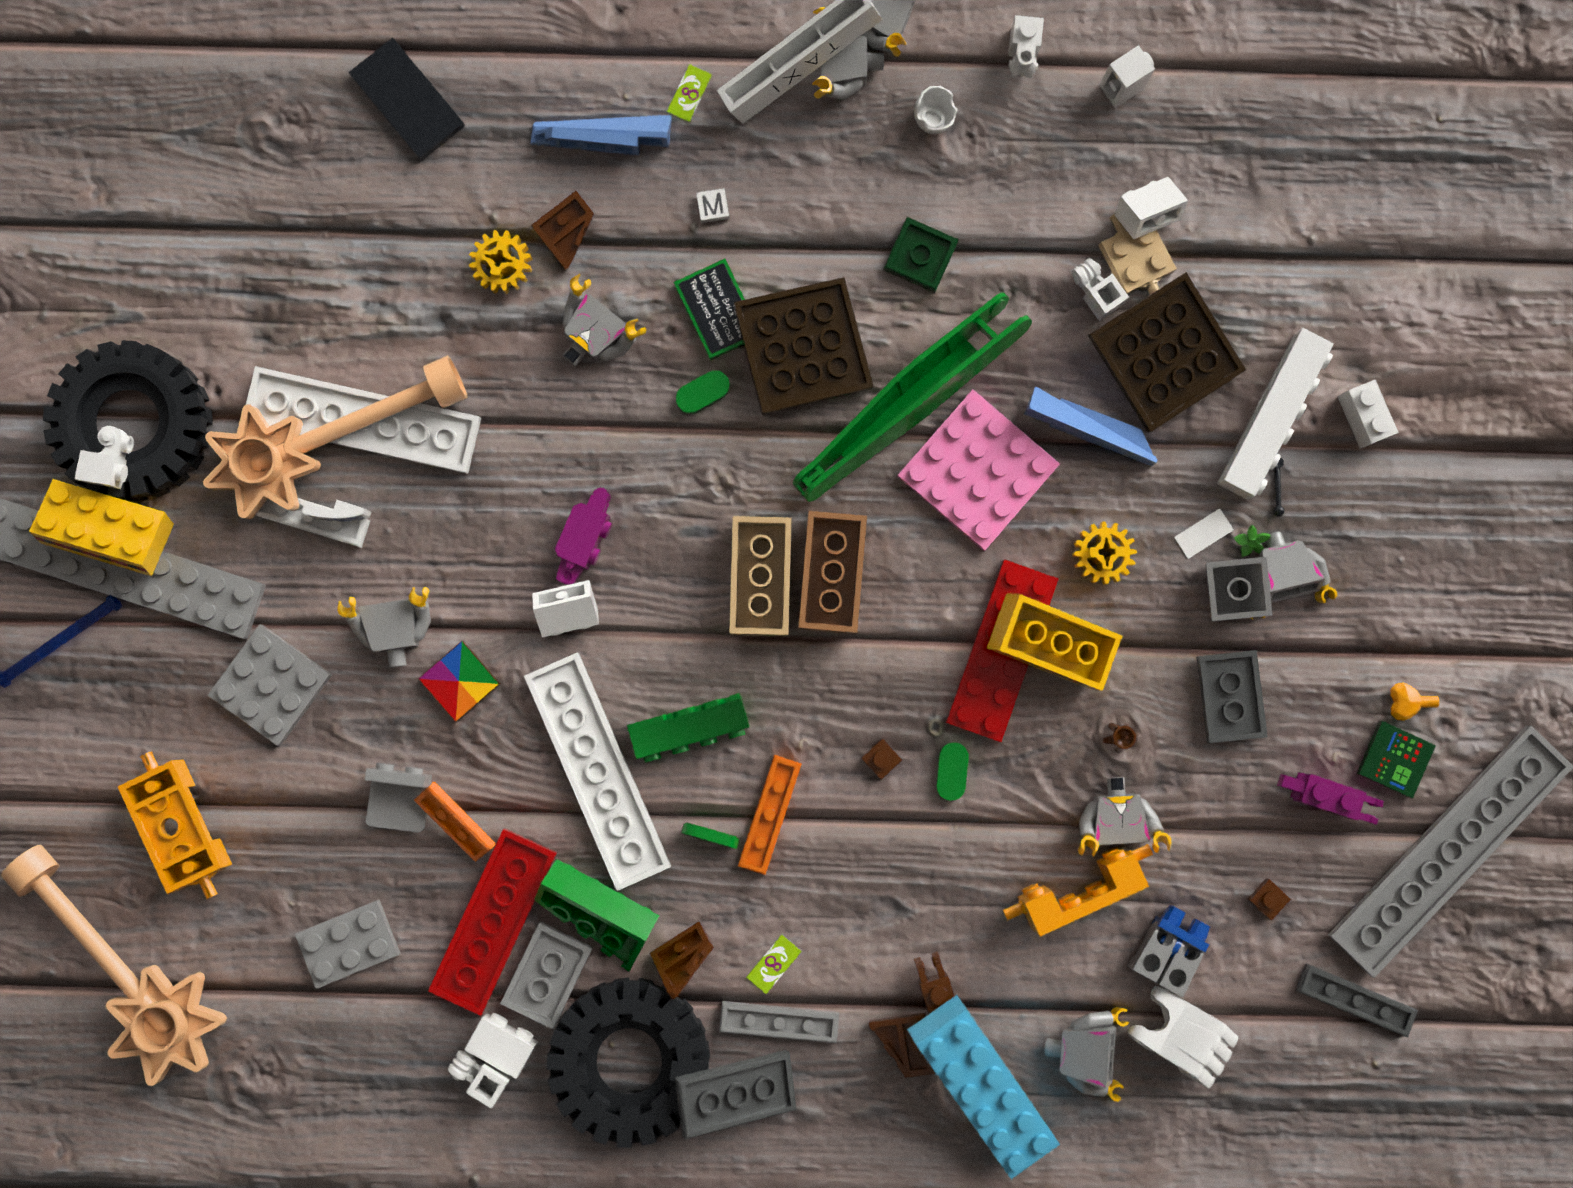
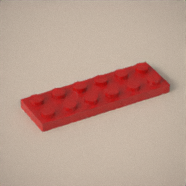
M1006 559L1002 561L945 723L1002 742L1028 664L987 649L989 640L1007 593L1021 594L1049 606L1059 578Z
M506 828L502 830L428 992L475 1014L483 1015L535 903L534 898L549 872L558 852Z

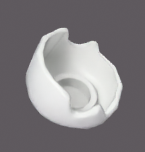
M930 86L921 92L914 106V118L920 129L929 134H941L952 127L958 111L953 103L952 92L942 86Z

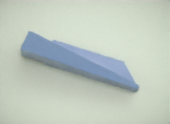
M670 115L534 122L531 145L639 155L640 145L669 147L672 117Z
M1034 387L1024 413L1025 415L1050 424L1049 427L1144 464L1153 466L1157 463L1158 459L1153 455L1142 429L1061 398L1059 400L1042 389Z

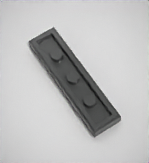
M1305 963L1295 989L1299 993L1407 1038L1418 1012L1413 1007Z

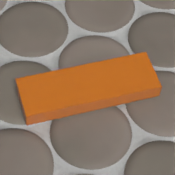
M435 781L414 799L473 861L479 860L495 846L496 843Z

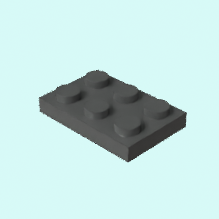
M1257 650L1197 656L1207 743L1268 737Z

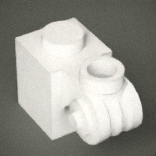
M1015 15L1010 32L1008 56L1013 57V60L1009 61L1012 77L1021 76L1023 78L1026 76L1032 79L1035 70L1038 69L1036 58L1041 48L1044 18Z
M1088 258L1084 263L1079 264V267L1072 269L1074 282L1085 292L1084 301L1096 318L1101 321L1120 308L1129 296L1113 274L1103 279L1100 276L1101 266L1091 258Z
M105 426L98 433V441L105 446L104 449L99 453L80 451L75 479L89 484L121 489L122 482H125L128 475L127 460H125L126 453H131L134 439L132 436H127L123 430L113 426Z
M458 1050L456 1058L453 1059V1063L448 1067V1071L455 1080L465 1081L466 1079L470 1082L471 1086L467 1090V1094L491 1109L512 1078V1076L487 1062L483 1063L471 1053Z

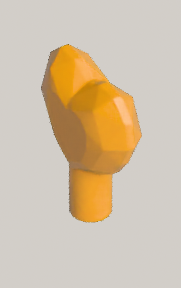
M1396 683L1390 689V696L1394 701L1391 706V715L1396 720L1405 721L1410 719L1421 708L1439 707L1438 696H1421L1415 688L1406 683Z

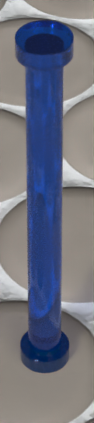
M110 594L106 597L104 603L4 672L0 671V686L7 688L11 685V680L113 610H120L122 608L120 601Z

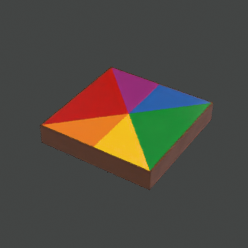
M463 640L418 678L455 722H459L501 685Z

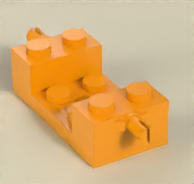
M152 751L141 755L140 758L147 772L118 786V789L166 893L170 894L190 885L200 884L206 900L218 895L211 878L217 872L231 866L232 862L221 839L212 840L189 790L196 785L184 759L171 760L158 766ZM169 818L174 819L178 824V830L174 835H169L165 831V822Z
M1148 844L1133 851L1119 850L1118 847L1111 848L1102 853L1103 858L1096 861L1106 881L1102 884L1101 881L1091 883L1085 887L1086 892L1075 896V893H1070L1059 898V904L1052 890L1044 885L1039 887L1038 883L1032 884L1022 889L1023 894L1017 897L1018 903L1003 909V913L1007 921L1024 914L1031 929L1039 936H1043L1148 888L1149 885L1138 861L1152 856V850Z

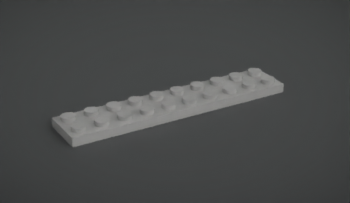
M0 498V560L242 639H248L266 587L265 584L162 551L153 575L148 576L41 544L29 532L38 510Z
M1525 726L1335 926L1328 936L1370 977L1375 978L1573 769V765L1532 726Z

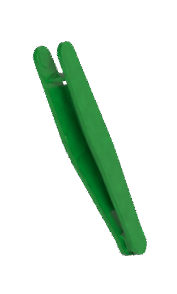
M1005 293L997 294L899 372L809 465L797 474L793 480V486L808 502L821 497L832 486L936 410L1022 337L1030 328L1032 320L1027 315H1024L997 335L987 323L1000 314L1009 302V297ZM978 331H981L988 337L990 342L977 351L968 339ZM840 456L843 457V459L828 469Z

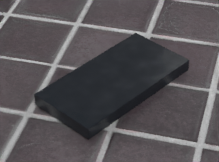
M393 37L348 72L421 161L465 127L464 122Z

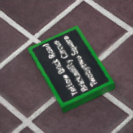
M725 258L674 282L675 288L710 361L743 346L733 303L745 300Z

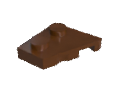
M575 191L531 225L565 271L570 268L594 217V213L579 193Z
M699 921L650 952L664 986L672 999H675L714 948L705 928Z
M925 1012L869 1021L870 1029L875 1031L884 1044L883 1047L890 1057H893L897 1062V1067L905 1078L935 1074L934 1069L917 1047L908 1031L910 1027L926 1017Z

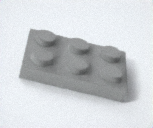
M380 899L295 934L316 989L401 954Z
M540 922L500 1004L554 1029L593 947Z

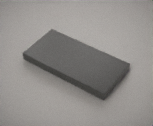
M787 1050L675 1077L682 1137L685 1139L797 1110L790 1052Z

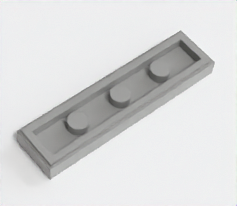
M722 1001L719 1032L837 1043L839 1012Z

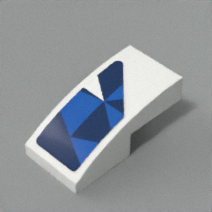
M336 500L333 511L305 502L301 512L317 519L338 522L370 518L371 512L364 508L340 500Z

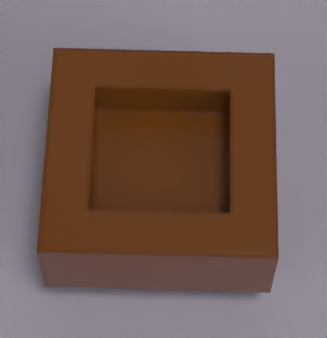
M883 738L861 757L881 780L902 761Z
M1266 878L1247 900L1268 920L1272 921L1291 899L1275 883Z

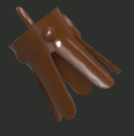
M1109 723L1108 728L1112 730L1113 735L1103 738L1105 744L1117 745L1115 749L1117 753L1131 748L1135 744L1136 733L1128 724L1119 726L1115 723Z

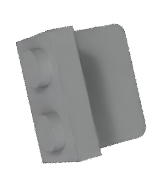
M376 763V767L366 768L365 780L371 781L366 824L372 827L422 832L425 828L427 813L414 799L431 784L432 775L423 774V768L405 767V771L394 770L393 764Z

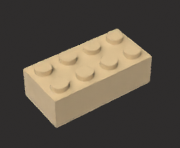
M733 516L730 635L788 636L791 518Z

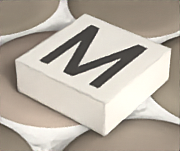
M724 188L696 193L701 223L729 219Z

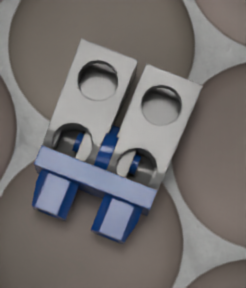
M1169 905L1161 917L1155 916L1135 956L1131 957L1127 967L1183 998L1203 954L1209 946L1205 940L1210 926L1194 918L1186 932L1179 928L1186 913L1175 906Z

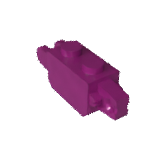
M604 487L594 489L587 505L583 503L574 505L555 547L557 556L561 558L556 580L566 585L575 584L583 570H588L590 564L594 566L601 552L598 549L599 543L602 538L606 539L612 527V523L609 522L611 517L606 514L610 505L609 502H611L610 499L612 498Z
M1298 772L1296 778L1280 774L1277 786L1292 790L1290 797L1293 798V801L1340 817L1357 821L1361 820L1377 825L1379 819L1373 815L1361 813L1363 803H1368V805L1376 808H1382L1384 801L1366 795L1367 792L1310 773Z

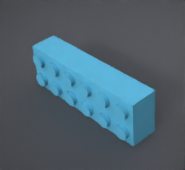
M958 995L908 1029L917 1047L1011 1179L1060 1145Z

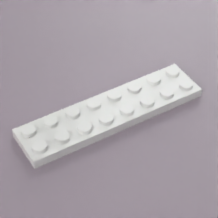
M255 366L246 405L249 404L258 408L269 426L290 416L302 420L303 426L300 435L389 396ZM419 403L330 443L468 474L481 418L471 414Z
M579 653L572 654L525 675L524 678L616 890H621L670 868V861Z

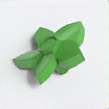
M1251 525L1247 530V535L1239 534L1234 539L1241 545V555L1244 557L1251 554L1253 550L1260 554L1264 549L1261 543L1267 541L1271 536L1267 533L1257 535L1256 528Z

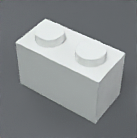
M1138 45L1109 65L1099 86L1115 108L1144 89L1155 70L1151 56L1147 52H1143Z
M1166 177L1159 181H1152L1137 190L1124 193L1119 199L1115 217L1131 237L1136 239L1181 220L1188 200L1170 178Z
M1376 380L1350 389L1338 396L1360 449L1398 433Z
M589 580L532 593L533 611L542 637L558 636L564 632L587 629L599 624L598 607Z
M486 1013L469 1040L465 1051L517 1079L538 1041L533 1039L534 1035L528 1030L518 1027L516 1030L507 1024L508 1020L496 1013H492V1015Z

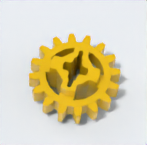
M493 230V237L490 239L486 234H483L485 242L481 244L475 241L474 245L478 251L470 252L469 254L475 260V262L469 264L470 269L476 271L473 274L476 281L482 280L480 285L484 289L491 285V290L495 294L499 288H502L504 293L508 294L510 286L518 290L519 285L517 282L519 280L527 282L528 280L524 273L532 272L531 266L526 264L533 260L531 254L526 253L529 250L527 244H520L521 239L518 235L511 239V234L507 230H505L503 236H500L497 230ZM511 247L518 252L519 259L511 256ZM502 258H505L506 263L502 262L498 267L496 261L501 262ZM483 265L491 268V277L485 274Z
M1106 521L1100 523L1099 529L1095 524H1091L1089 526L1090 533L1083 530L1079 533L1083 540L1074 541V545L1079 548V551L1072 553V556L1079 557L1080 560L1074 566L1075 568H1084L1081 574L1082 577L1089 574L1092 575L1091 583H1096L1101 578L1103 585L1109 584L1110 577L1116 583L1120 581L1119 573L1124 576L1129 575L1130 572L1126 566H1134L1136 563L1130 559V556L1136 554L1137 550L1130 549L1129 546L1135 540L1134 538L1126 540L1125 535L1128 530L1124 529L1118 532L1117 523L1107 528ZM1097 535L1094 547L1087 548L1089 541ZM1112 537H1114L1120 543L1121 546H1117L1112 541ZM1103 548L1107 552L1110 551V556L1105 559L1103 555L1098 553ZM1122 558L1120 565L1112 571L1113 562L1116 559ZM1088 560L1097 565V570L1089 564Z

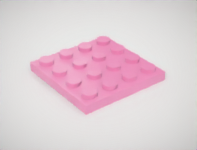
M972 389L897 477L980 549L985 551L1060 463Z

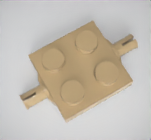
M1114 214L1110 219L1117 233L1113 237L1102 241L1098 246L1113 275L1127 294L1135 290L1147 289L1149 295L1160 289L1157 282L1161 278L1173 273L1177 268L1157 230L1133 239Z

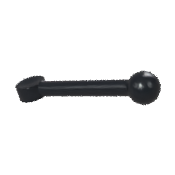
M1281 457L1274 468L1276 506L1273 509V514L1277 517L1282 516L1285 512L1281 504L1280 468L1284 465Z

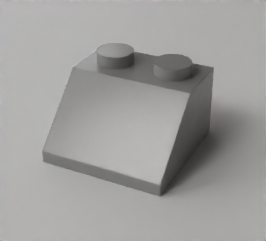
M1267 557L1205 563L1211 621L1273 616Z

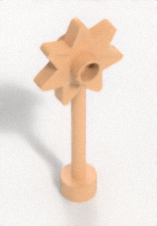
M447 355L423 366L427 378L426 381L300 435L303 426L302 420L290 416L269 426L258 408L247 404L242 408L237 434L213 431L206 434V441L222 461L204 479L203 485L212 490H235L237 513L239 517L244 519H252L267 499L287 510L296 511L299 508L294 479L318 471L321 466L318 460L304 453L433 397L437 399L440 406L444 409L467 399L466 389L454 363Z
M42 845L30 848L13 860L1 873L4 881L19 897L27 895L34 890L126 995L113 998L106 1003L107 1010L125 1027L124 1031L108 1050V1056L112 1059L140 1056L145 1081L149 1086L161 1082L174 1062L194 1072H199L206 1068L209 1061L201 1035L223 1025L227 1017L224 1013L199 1005L205 981L204 974L197 972L173 986L158 966L151 965L141 971L139 980L50 879L59 868V864Z

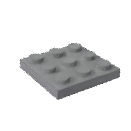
M259 624L208 696L275 745L281 746L332 674L267 627Z

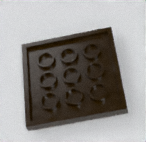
M1187 272L1087 335L1148 433L1154 431L1246 371L1245 366Z
M845 277L733 303L762 415L873 389L874 385Z

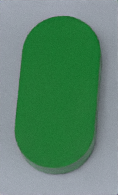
M713 370L682 386L676 394L678 408L686 414H695L716 403L728 394L730 389L729 379L723 372Z
M947 743L939 752L936 790L942 798L949 801L961 798L966 790L969 754L967 749L960 743Z
M687 822L683 823L681 834L736 850L740 840L736 836Z

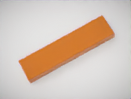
M774 754L738 867L766 875L802 763Z

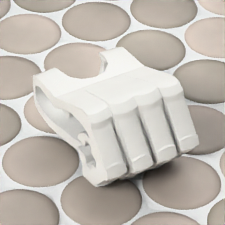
M1154 986L1151 991V999L1161 1007L1165 1021L1162 1028L1148 1030L1142 1025H1133L1128 1030V1036L1145 1049L1158 1054L1178 1066L1180 1073L1209 1089L1215 1080L1212 1073L1219 1076L1224 1069L1220 1059L1224 1062L1230 1059L1232 1051L1227 1047L1233 1048L1239 1037L1223 1022L1167 989Z

